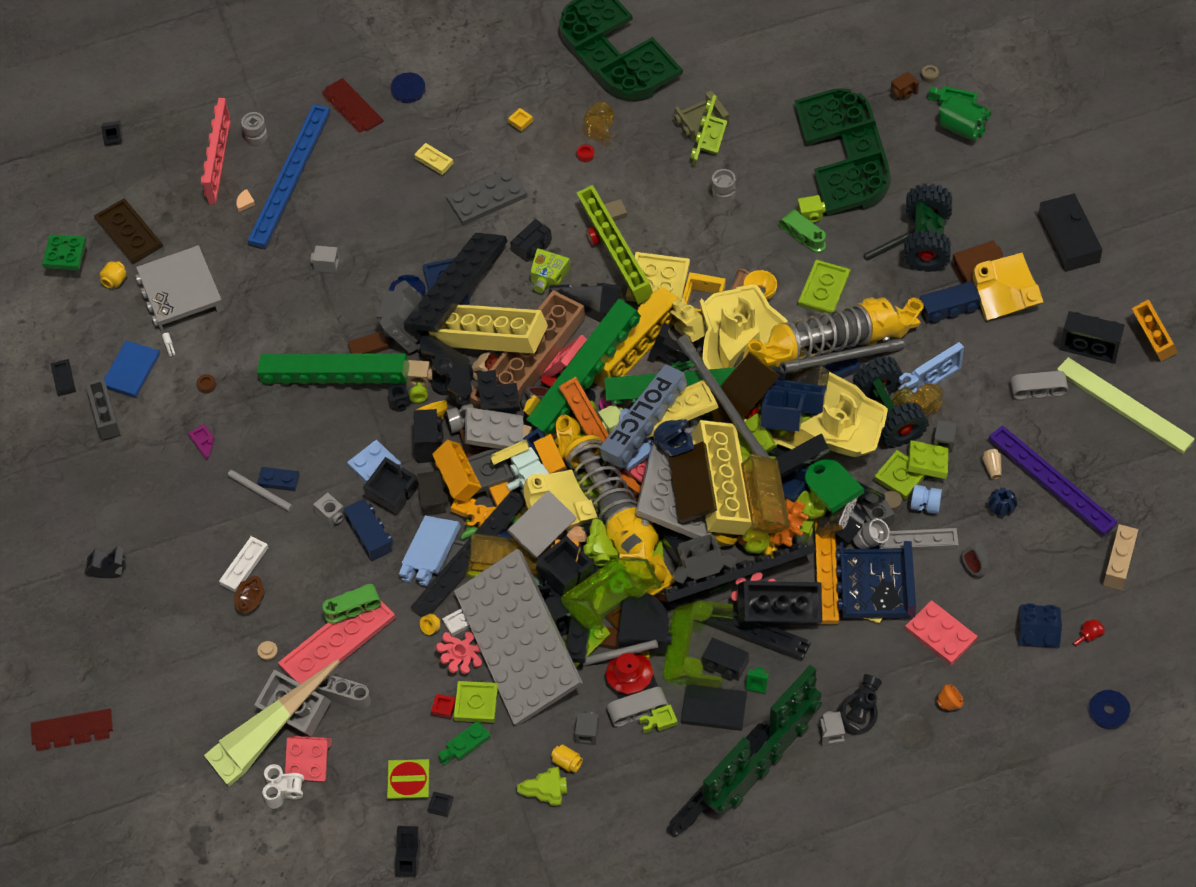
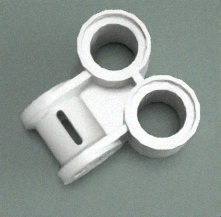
M276 764L269 765L265 769L264 776L267 785L263 788L262 792L268 807L275 809L283 804L284 799L296 800L303 797L301 787L304 776L302 774H283L281 767ZM274 775H279L276 779H270ZM277 794L276 797L269 798L270 795Z

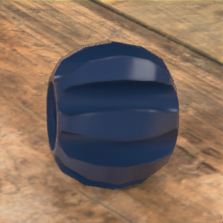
M1000 488V490L995 489L990 494L988 505L991 512L1005 517L1006 514L1011 515L1015 511L1017 497H1015V493L1012 490Z

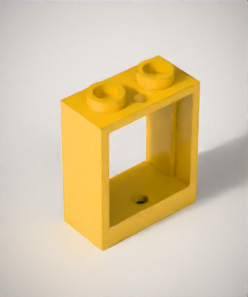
M689 272L682 299L688 305L692 290L709 293L726 291V279ZM694 308L695 311L702 315L701 309Z

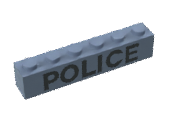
M666 364L663 366L599 449L603 460L620 468L630 461L632 454L637 448L641 447L643 440L648 434L652 433L654 426L664 417L668 407L672 406L678 395L686 389L687 381L684 372Z

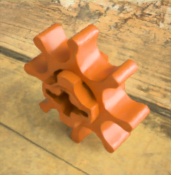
M786 499L785 508L780 512L775 510L774 514L777 515V519L774 520V525L768 529L776 533L771 542L779 546L784 544L791 547L792 538L796 535H803L800 527H802L803 521L809 518L808 515L801 513L806 504L798 500L794 503Z

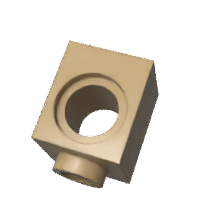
M408 360L410 366L406 386H415L417 382H421L422 386L429 387L430 380L434 377V370L431 369L430 362Z

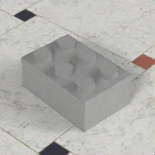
M274 670L254 705L264 710L299 686L300 683ZM313 691L286 723L312 737L331 700Z

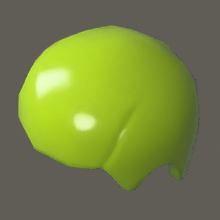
M804 491L797 498L798 501L806 504L801 513L808 515V519L820 518L828 510L812 492Z

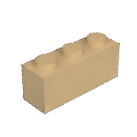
M1119 524L1103 586L1123 591L1138 529Z

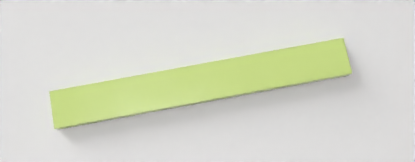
M1069 357L1057 369V371L1065 373L1066 380L1181 454H1184L1194 443L1195 438Z

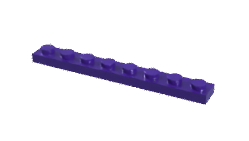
M1003 425L989 436V441L1101 536L1104 537L1117 525V520Z

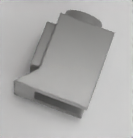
M825 712L823 719H820V728L823 736L822 746L844 743L843 735H845V730L840 712Z

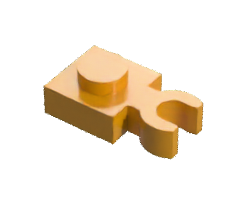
M470 498L467 502L455 499L450 511L468 519L470 515H465L464 512L474 511L477 513V508H484L486 506L476 505V500Z
M496 507L477 508V513L474 511L464 512L465 515L472 516L471 522H465V525L471 526L478 522V527H480Z

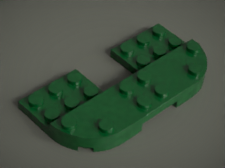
M573 0L561 12L562 16L559 24L563 42L612 95L627 100H643L653 96L655 89L683 74V69L653 37L622 54L605 37L606 34L633 20V15L619 0Z
M845 88L831 89L794 100L807 145L842 135L848 155L846 160L814 169L822 199L825 203L827 216L858 206H863V209H866L880 201L890 187L891 173L868 100L862 94L853 93L851 89Z
M809 665L770 707V739L750 759V741L743 737L703 780L704 803L718 814H724L732 807L737 808L742 803L743 797L760 778H765L770 771V767L781 760L783 753L799 735H804L808 730L809 726L807 724L822 705L820 701L822 693L815 688L817 679L816 669L813 666Z

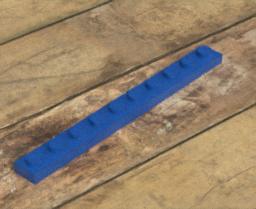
M312 105L248 238L249 245L266 249L330 114L329 107Z

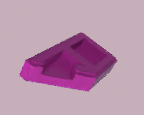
M203 424L189 432L188 435L207 461L209 460L215 440L211 432Z

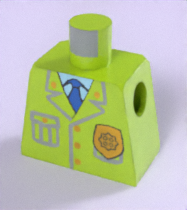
M537 248L530 273L531 282L535 284L534 290L538 293H543L546 287L559 285L571 269L570 258Z

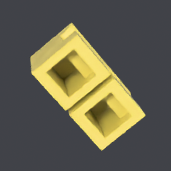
M679 298L672 303L674 310L670 311V313L678 319V322L674 323L675 330L682 335H686L692 343L705 336L707 329L702 315L695 311L692 305H687L684 299Z

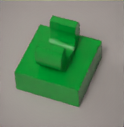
M757 667L756 671L749 669L746 690L766 694L769 674L764 673L765 668Z

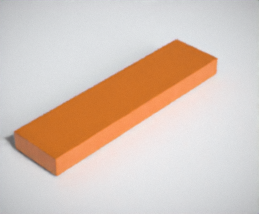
M573 377L558 386L585 434L598 436L604 442L609 434L577 378Z

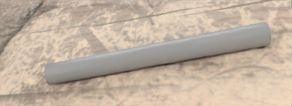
M229 471L228 477L288 512L292 510V504L237 472Z
M656 640L588 656L586 663H582V665L586 666L618 658L621 654L625 653L634 654L658 648V643Z

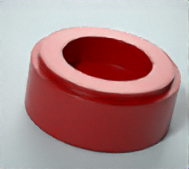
M585 144L577 148V158L579 161L590 162L594 159L595 154L592 146Z
M594 227L586 229L590 244L592 246L598 245L600 240Z

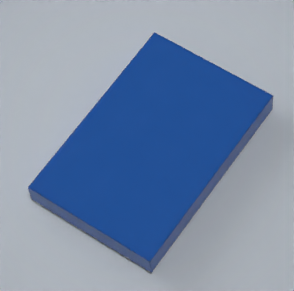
M126 340L104 378L108 390L136 398L155 365L160 351Z

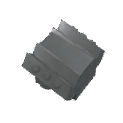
M404 280L395 286L394 291L386 292L376 318L378 324L384 330V335L388 339L396 340L411 353L419 348L416 342L422 337L423 331L406 329L404 321L424 297Z
M711 533L679 543L677 549L681 561L673 572L672 578L682 584L687 576L695 580L720 572L723 565L732 568L737 558L735 555L721 550L716 537Z

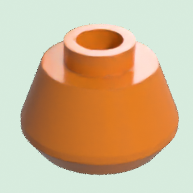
M945 684L938 694L939 699H937V702L943 710L951 711L962 708L964 701L955 686Z

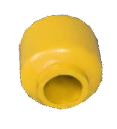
M118 261L108 262L100 271V282L109 289L118 288L127 276L125 266Z

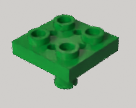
M50 234L42 262L43 268L79 270L87 242L86 237Z

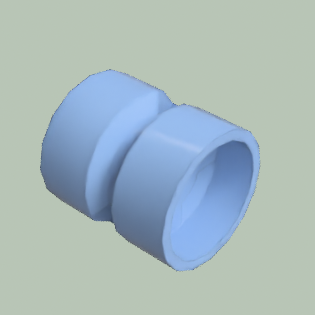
M915 485L911 510L922 511L926 509L927 513L938 514L942 489L931 487L930 490H927L926 486Z

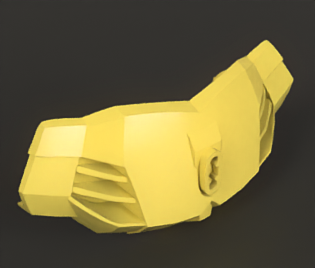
M757 285L736 287V289L714 293L705 302L701 298V311L707 327L702 358L704 364L708 369L736 367L743 359L749 340L757 339L763 344H768L773 326L788 322L786 318L769 305ZM801 350L799 357H803L806 354ZM819 366L790 372L789 381L827 386L825 405H823L822 413L815 416L810 415L812 418L801 423L799 431L790 432L779 438L773 430L768 429L776 445L793 449L822 433L830 450L840 454L858 457L876 450L888 409L884 405L866 397L858 386ZM760 400V403L756 407H761L763 401ZM746 415V417L743 419L744 422L749 419V418L747 417V415Z

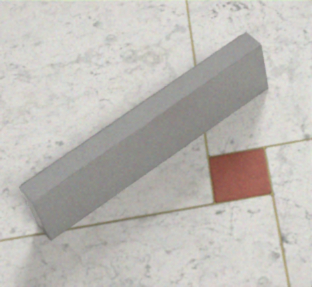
M957 528L890 531L888 540L880 544L879 549H903L904 541H912V551L956 549L959 546Z

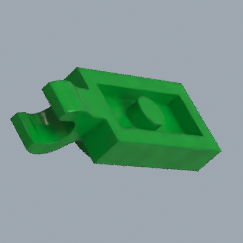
M943 86L942 90L930 87L928 92V100L936 101L939 99V104H942L954 94L975 103L978 97V93Z
M476 721L446 743L447 749L442 750L438 754L440 757L439 761L444 766L453 758H456L458 761L462 760L491 738V734L479 721Z

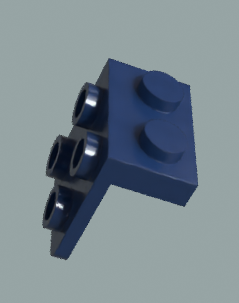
M1032 603L1020 605L1019 645L1060 648L1062 631L1061 609L1055 605L1041 606Z

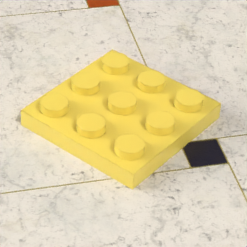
M635 252V259L648 279L653 292L662 286L677 297H683L690 259ZM627 288L626 301L636 302L629 288Z

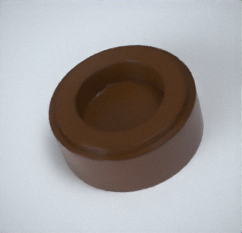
M208 374L200 376L197 379L198 390L204 394L213 392L216 388L214 377Z

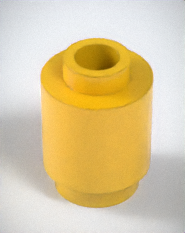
M563 744L556 746L551 754V757H553L552 762L568 772H577L583 762L580 754Z

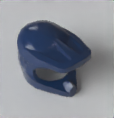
M687 419L664 421L655 429L654 439L668 456H674L694 448L691 435L684 429V425L688 422ZM683 441H686V442H685L684 444H682L681 446L676 447V448H672V447L675 446L676 444H678V443H680V442H683Z

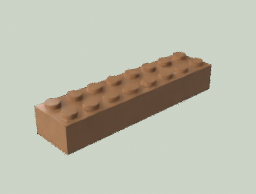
M554 290L538 308V310L542 311L548 327L535 354L504 351L490 369L496 370L498 385L517 383L519 402H521L523 389L532 387L585 319L583 305ZM477 385L469 396L470 404L472 403L474 408L482 409L479 387Z

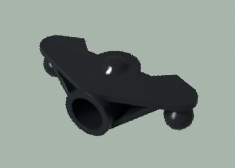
M433 335L422 336L420 338L421 353L426 357L431 356L433 369L437 373L432 378L433 388L441 393L452 392L456 395V403L461 406L467 405L470 401L469 396L472 393L470 379L473 378V369L469 358Z

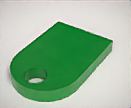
M834 460L817 461L806 471L805 479L809 490L832 514L865 493L864 488L840 463ZM820 469L825 470V471H824L823 473H821V474H816V473H815L817 470H820Z

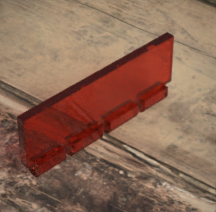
M343 78L325 87L326 89L322 91V95L331 102L359 133L364 130L368 131L384 122L381 116Z
M111 708L31 722L32 745L36 746L37 751L50 749L51 742L53 741L55 748L71 745V738H74L75 744L92 741L91 735L93 734L95 740L110 738L109 732L113 731Z

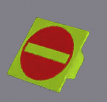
M429 759L388 760L387 799L429 798Z

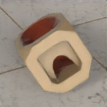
M494 351L485 352L473 363V378L478 381L476 372L489 371L499 359V356Z

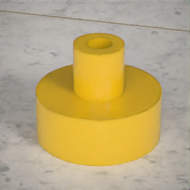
M434 614L423 616L420 619L421 630L427 635L438 632L440 629V619Z

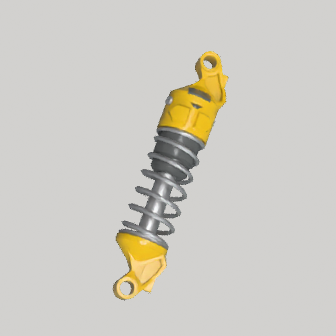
M871 297L864 299L862 303L845 307L842 312L835 309L831 316L824 312L821 313L819 319L812 315L809 316L807 322L800 318L797 319L795 325L789 321L774 325L771 329L768 344H763L757 339L749 340L743 358L750 351L768 366L775 365L779 367L781 362L815 357L821 353L829 354L833 350L841 351L845 347H855L856 344L874 345L879 340H883V342L888 341L890 337L902 338L909 329L920 325L921 322L918 319L924 304L917 298H911L905 307L900 309L894 306L887 298L875 299ZM823 316H827L829 318L828 323L825 326H823L821 323V319ZM815 319L818 323V328L810 329V320ZM798 323H804L806 331L798 332ZM831 340L833 342V346H831L827 341ZM822 342L821 348L819 349L815 344ZM825 344L830 348L829 350H823ZM810 345L809 351L807 352L803 347ZM813 347L818 351L815 354H811ZM801 350L806 354L803 357H799Z
M561 415L556 421L557 438L555 441L559 446L558 450L567 466L575 469L573 472L575 478L582 479L580 488L588 490L586 497L588 500L594 501L595 511L600 512L599 519L605 523L607 536L612 540L620 556L619 564L625 569L630 570L636 581L640 582L644 578L657 583L664 581L667 576L666 568L651 561L654 548L658 542V534L652 522L635 515L638 502L634 500V494L628 490L627 482L621 478V472L613 464L611 466H604L607 462L605 460L600 465L598 460L602 458L599 449L603 444L602 440L595 435L578 436L581 429L578 420L568 415ZM585 468L587 474L579 477L577 475L578 469ZM603 469H611L608 476ZM613 471L617 473L618 477H611ZM588 476L593 482L591 487L583 486V482ZM610 480H617V483L614 487L611 484ZM620 481L624 485V488H617ZM596 487L600 496L591 498L590 492Z

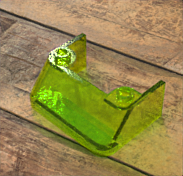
M619 558L598 570L565 593L560 599L568 611L585 628L603 629V618L601 616L603 613L628 596H635L637 598L646 593L645 590L648 588L659 589L662 586L648 559Z
M700 600L679 606L674 610L670 628L672 640L671 645L667 646L663 672L664 678L668 683L723 689L722 677L703 675L702 662L697 658L688 657L694 620L704 621L710 616L733 619V604Z

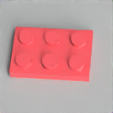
M581 334L562 348L540 377L542 378L546 375L550 378H555L559 373L561 374L581 349L587 338Z
M932 600L905 626V630L950 666L978 638L976 634Z

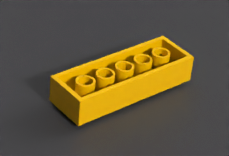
M661 286L651 294L650 299L645 304L640 305L638 308V313L641 315L639 323L630 330L627 339L620 343L615 355L607 360L604 369L594 377L593 382L605 390V378L626 376L652 349L663 323L671 325L670 330L674 323L678 322V319L670 311L674 310L672 303L678 300L679 297Z

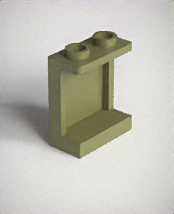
M712 90L705 93L706 100L682 111L678 106L674 108V121L677 125L681 126L685 137H689L691 142L696 140L698 132L702 133L703 127L700 124L702 117L707 116L708 113L705 110L707 101H711L713 95H715ZM716 97L711 116L726 120L727 127L729 126V113Z

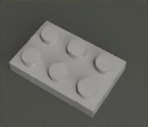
M467 407L465 411V444L505 449L523 440V416Z

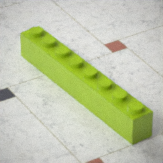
M591 185L577 192L582 208L596 229L598 236L637 304L650 299L653 293L651 285L594 186Z

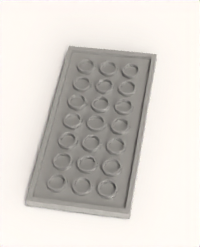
M703 414L689 420L684 425V429L692 438L691 433L700 420L715 421L707 414ZM653 437L635 515L694 539L711 534L712 532H708L705 515L683 524L679 522L669 456L659 447ZM686 441L680 442L672 448H676L677 446L684 444Z
M516 549L454 590L495 683H498V690L514 725L519 726L583 684L521 550Z

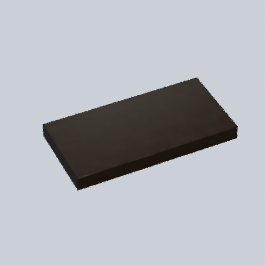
M125 198L94 215L97 223L132 265L163 247L162 242Z
M749 351L720 387L741 418L744 419L780 375ZM713 394L719 408L705 414L715 422L734 424Z
M702 441L695 444L694 448L689 451L669 456L679 522L683 524L717 511L706 444Z

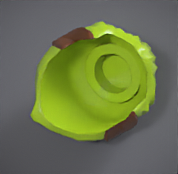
M753 519V524L745 535H738V542L744 550L754 554L763 553L771 541L767 526L758 519Z

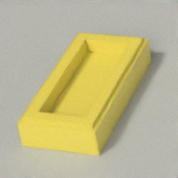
M522 440L493 453L491 460L493 464H497L528 450L529 444L527 440Z

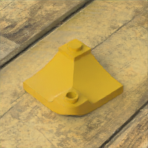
M1023 252L979 263L973 269V282L981 298L980 306L985 321L1021 312L1043 303L1039 286L1035 283L1029 271ZM981 269L986 270L985 275L981 273Z

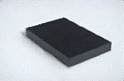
M687 684L681 723L742 731L747 691Z

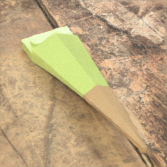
M339 659L220 739L219 743L204 755L229 787L247 772L294 712L339 665Z

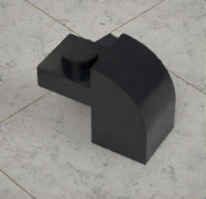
M851 502L837 510L840 514L830 525L832 530L848 543L860 531L865 521V513Z
M116 546L110 553L94 549L87 557L85 574L111 579L121 576L122 567L125 562V556H123L124 548Z
M398 826L397 851L395 855L396 875L417 876L420 860L419 826Z

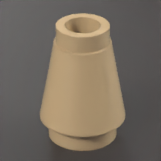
M997 449L983 452L982 460L990 478H1001V454L998 453Z

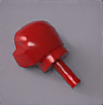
M1097 619L1086 620L1082 625L1083 629L1080 631L1082 636L1075 640L1073 645L1076 647L1084 640L1089 643L1097 637L1103 636L1105 628L1102 623Z

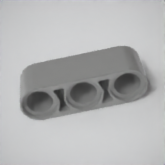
M1063 371L1018 374L1011 378L1013 396L1019 400L1062 396L1069 391Z
M329 674L315 689L317 693L329 700L353 708L366 709L371 703L367 686ZM340 690H346L343 693H339Z
M654 687L615 700L607 705V710L613 725L620 727L639 721V718L642 716H652V710L667 706L668 702L662 688Z

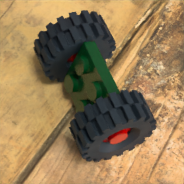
M927 183L923 184L922 187L917 185L915 189L911 188L906 196V215L910 220L913 219L915 232L913 235L910 233L908 238L906 237L904 261L908 266L911 265L912 269L918 268V271H922V269L926 270V272H930L931 269L937 271V268L943 269L944 265L947 266L948 262H950L951 242L949 237L946 238L944 234L946 219L949 220L952 215V194L948 192L947 188L942 189L941 185L937 187L935 184L927 186Z
M883 356L881 359L877 357L874 361L871 359L868 361V364H863L861 369H857V374H854L852 379L854 385L858 386L866 397L874 401L878 399L888 409L884 429L881 430V436L887 446L895 447L897 445L900 447L904 443L907 445L909 441L917 440L916 437H921L923 435L922 432H926L929 421L921 406L916 402L913 404L907 402L906 405L902 403L897 407L890 396L892 394L891 391H896L898 389L897 386H901L898 379L903 375L894 358L891 356L888 358Z

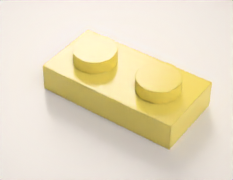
M427 143L414 154L416 160L441 175L454 164L452 158Z

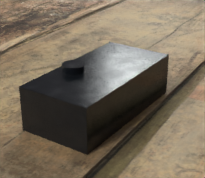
M1075 193L1040 202L1038 216L1065 272L1100 263L1103 249Z
M742 581L738 583V624L817 625L823 622L821 582Z

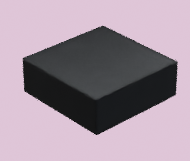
M433 792L427 809L428 813L448 817L454 797Z

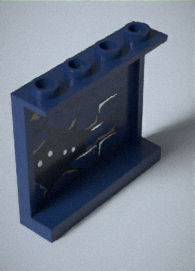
M904 541L903 549H843V542H840V550H836V562H840V566H837V578H841V582H838V594H842V598H838V608L842 610L843 618L915 617L916 596L912 541Z

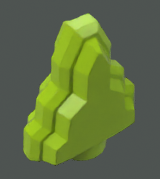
M595 518L590 526V536L587 537V544L584 545V553L591 560H594V565L596 566L608 565L610 561H616L619 558L617 549L613 547L612 540L606 534L604 523L601 519Z
M559 766L548 768L547 772L539 773L535 779H527L517 785V793L526 797H536L540 802H549L551 806H561L562 794H567L566 777L560 776Z

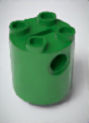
M956 94L945 100L938 112L941 128L971 141H976L979 136L982 137L986 130V127H984L985 122L989 120L992 113L988 108Z

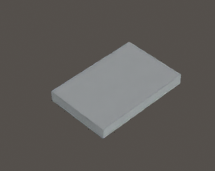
M548 490L507 532L536 559L577 517Z

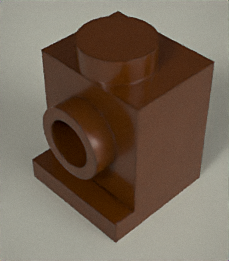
M909 72L891 81L890 93L898 101L910 97L912 93L918 94L919 81Z

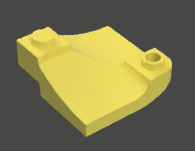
M572 470L542 475V473L533 474L525 480L524 496L528 510L549 490L577 517L565 530H570L574 526L592 523V520L597 518L592 500H588L584 495Z

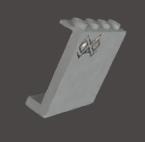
M199 245L136 267L138 274L135 277L138 285H143V288H141L144 299L148 298L149 302H146L150 313H154V316H152L155 327L159 326L161 332H164L163 324L214 306L217 313L224 311L221 297Z

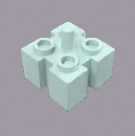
M532 447L511 457L512 465H510V469L513 473V481L508 483L506 487L509 491L518 487L522 488L520 491L525 499V480L533 474H549L544 465L540 463Z

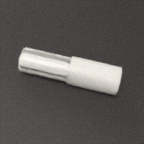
M163 333L162 337L169 356H174L175 351L169 333Z

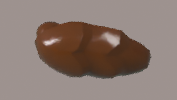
M252 576L246 581L240 582L234 595L235 607L239 612L247 614L259 606L265 592L260 577Z

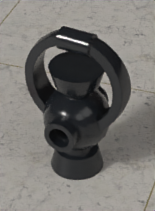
M869 674L863 675L862 684L864 686L859 687L853 694L847 696L840 705L839 712L843 725L854 734L867 732L877 721V695L874 690H878L882 681ZM851 700L855 707L847 713V717L862 724L866 723L865 711L870 710V721L862 729L847 720L846 708Z

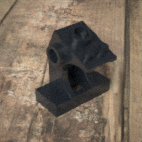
M664 322L647 359L655 361L656 357L659 356L672 363L690 361L677 341L669 335L668 330L671 325Z

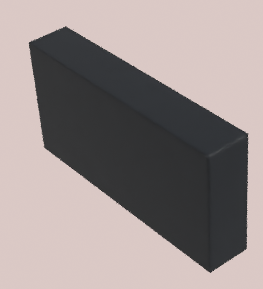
M69 359L50 363L58 397L75 393L76 388Z

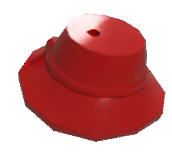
M637 653L621 654L618 658H614L609 662L606 670L608 684L617 692L627 695L644 690L650 684L654 674L651 662L642 654Z

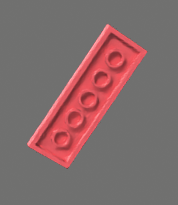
M218 98V103L214 106L215 119H212V133H209L210 147L206 149L207 161H204L205 174L201 176V185L204 186V197H207L208 203L216 205L231 123L226 98Z
M381 601V605L374 610L363 612L335 624L327 623L279 661L278 665L291 679L302 684L335 660L339 659L341 663L392 622L396 616Z

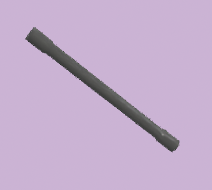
M686 335L681 336L677 343L685 355L689 357L750 446L752 453L761 465L769 462L771 458L763 446L759 444L706 367L693 344Z
M899 338L870 346L801 360L781 362L779 368L781 373L785 374L853 358L902 350L905 347L903 339Z

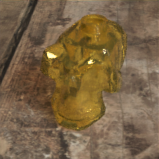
M596 102L583 118L588 128V136L596 137L600 140L605 138L612 139L608 128L613 123L614 111L609 104Z
M926 383L916 393L911 391L909 387H904L894 393L892 400L898 405L916 402L921 406L925 415L928 416L934 410L938 411L942 406L943 391L936 384Z

